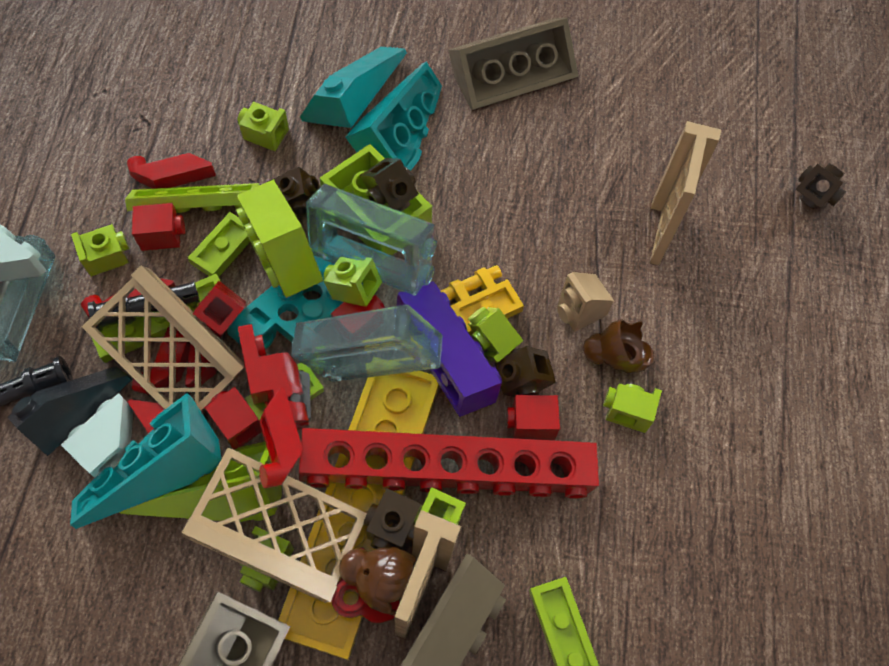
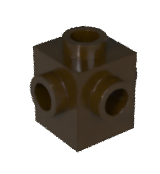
M385 158L360 175L368 189L366 192L367 198L376 209L398 213L408 208L411 204L410 200L419 195L414 186L416 183L415 177L404 166L401 159Z
M828 163L826 167L822 164H816L813 168L810 165L798 178L800 184L795 190L802 194L799 199L813 209L817 206L822 209L828 204L834 207L846 193L842 188L847 182L841 179L845 173L831 163ZM821 180L829 182V189L825 192H821L818 189V183Z
M301 167L288 170L286 173L274 178L275 183L297 218L306 216L309 212L321 207L319 193H321L320 184L315 176H310Z
M529 346L513 349L507 357L495 363L496 369L501 376L502 384L500 388L503 395L506 396L539 395V391L556 383L549 355L545 350Z
M386 488L379 505L372 504L363 522V525L368 527L366 534L367 539L372 541L370 546L374 549L396 547L403 551L406 545L413 547L415 521L420 513L422 504ZM392 523L397 524L395 527H389L388 525Z

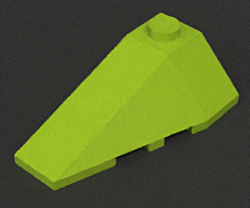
M265 442L234 449L262 464L271 463ZM230 460L224 472L228 488L251 481L247 468ZM217 467L211 473L204 474L192 484L123 510L120 514L189 519ZM253 470L255 478H260V473ZM221 480L219 481L214 493L224 490ZM261 483L258 484L264 505L281 499L282 486L264 488ZM253 486L231 493L237 515L259 508ZM226 496L209 501L202 516L213 521L231 518L232 514ZM277 507L266 510L268 517L275 515ZM260 512L239 521L243 522L252 519L261 521L264 519Z

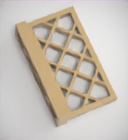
M689 121L686 122L652 201L651 209L661 211L650 263L659 265L695 195L697 184L720 140V129Z
M141 265L131 274L133 278L81 327L164 409L175 402V392H195V403L202 412L215 395L222 392L246 370L245 363L203 321L193 315V311L151 269ZM135 288L145 297L144 312H126V297ZM151 304H152L159 312H151ZM119 305V312H111ZM106 316L118 317V337H105L96 326ZM125 317H144V338L125 337ZM151 317H165L170 322V338H151ZM176 329L185 338H176ZM110 341H118V349ZM125 342H144V363H131L125 357ZM151 342H170L169 363H150ZM176 342H190L195 347V363H176ZM201 354L210 363H201ZM136 367H144V375ZM150 367H169V388H156L150 382ZM176 367H195V388H176ZM201 367H215L225 378L215 388H201ZM161 392H169V400ZM201 392H210L201 400Z
M228 447L191 518H189L183 529L182 537L324 603L331 602L337 589L336 584L340 578V561L349 550L353 549L367 513L287 476L282 484L286 498L264 505L258 487L261 480L260 478L256 479L253 472L254 470L260 473V466L263 464ZM230 460L245 466L251 481L228 488L224 472ZM221 480L224 490L214 493L219 481ZM253 486L259 508L237 515L231 493ZM289 487L300 493L291 496ZM226 496L232 514L231 518L214 522L202 516L209 501ZM309 496L316 500L321 515L300 522L293 501ZM288 503L295 524L273 532L266 510ZM324 504L335 510L326 513ZM261 512L268 534L254 540L244 536L239 520ZM342 512L355 518L356 520L350 533L336 539L328 517ZM323 520L330 541L309 549L302 527ZM234 522L237 532L224 525ZM297 529L304 551L289 557L280 552L275 537ZM270 539L273 549L260 542ZM346 540L344 547L340 553L337 543ZM332 546L337 562L331 575L316 569L311 553ZM302 556H306L309 565H306L296 559Z
M422 510L414 526L412 555L418 560L395 615V635L405 639L434 566L447 571L461 526Z

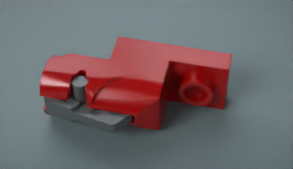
M252 324L239 326L238 332L253 403L264 402L267 407L280 387H284L297 430L308 427L309 421H311L309 374L298 370L296 362L288 352L266 355L262 335L255 336Z

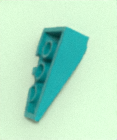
M379 47L331 74L306 106L300 116L303 122L352 128L407 54L406 49Z
M427 61L422 63L381 100L346 135L345 138L356 153L371 144L384 158L401 159L404 166L410 171L416 165L422 153L419 149L422 138L427 137L429 128L426 127L429 116L435 111L442 89L440 81Z
M188 393L158 414L149 423L154 429L139 444L132 440L124 448L126 453L114 469L110 466L105 467L72 500L70 525L73 528L78 529L192 484L204 474L211 473L222 459L219 439Z

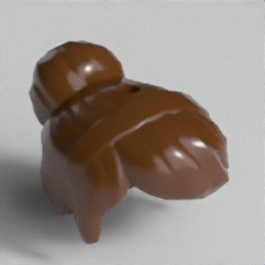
M623 319L614 321L603 333H595L587 338L582 348L588 361L594 364L605 362L615 370L625 373L642 372L655 363L654 352L647 342L641 341L643 337L641 331L642 321L636 323H628Z
M384 547L370 552L358 548L349 550L342 557L339 564V572L341 578L347 584L356 586L361 599L371 609L389 615H396L397 611L392 609L390 602H395L404 595L414 570L413 562H417V558L396 547Z

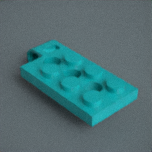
M334 235L312 252L323 280L326 267L328 265H335L340 257L365 260ZM377 269L381 277L382 272L379 269ZM324 281L287 298L280 286L275 288L271 286L241 311L228 327L227 333L241 345L238 327L252 324L255 336L262 335L265 350L274 341L277 331L302 350L332 323L331 312L343 302L331 298ZM315 291L321 297L317 300H308L303 295L306 292ZM286 311L297 314V318L292 321H284L279 316Z

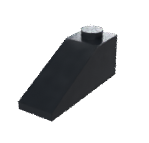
M117 366L37 391L31 397L27 396L21 399L13 407L12 413L7 418L44 454L49 456L68 438V435L75 427L84 424L96 413L98 407L103 402L112 399L132 379Z

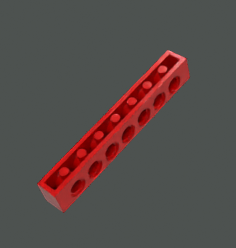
M302 428L301 444L303 452L300 455L299 481L306 482V485L313 488L329 487V483H345V488L360 490L366 489L367 484L382 485L383 490L387 488L391 491L405 490V486H418L420 491L429 493L431 487L442 491V488H457V493L476 494L479 493V489L493 490V494L499 496L514 495L515 491H529V495L532 497H548L552 495V492L565 493L566 498L581 499L586 498L587 494L599 486L597 443ZM341 453L348 458L349 463L344 467L336 468L328 462V458L332 454ZM371 455H379L384 459L386 466L382 469H372L367 465L366 458ZM407 457H416L420 460L422 469L411 471L406 468L403 460ZM445 458L454 460L458 465V472L449 473L445 471L441 466V460ZM486 460L490 462L494 468V474H484L478 467V461ZM514 462L524 463L529 469V476H522L517 473ZM551 463L562 467L564 478H559L552 473Z

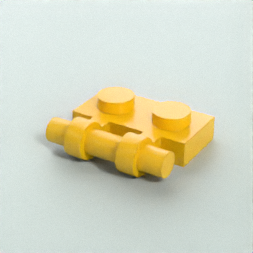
M497 265L489 269L483 267L476 270L473 276L462 281L459 279L449 283V287L440 290L448 296L449 301L452 299L458 301L451 305L456 315L464 320L470 336L474 332L468 325L470 323L468 318L482 307L486 309L488 307L499 308L507 319L523 312L524 304L509 280L507 279L498 284L494 282V280L502 277V272ZM479 287L484 289L472 296L468 294V292Z

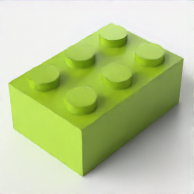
M369 144L319 179L323 200L370 250L384 262L432 227V205L419 193V195L410 200V206L401 212L393 213L376 209L367 198L366 192L368 189L360 175L385 158Z
M274 179L238 194L237 198L241 208L236 209L237 214L246 229L248 238L273 288L280 286L287 298L324 281L304 230Z

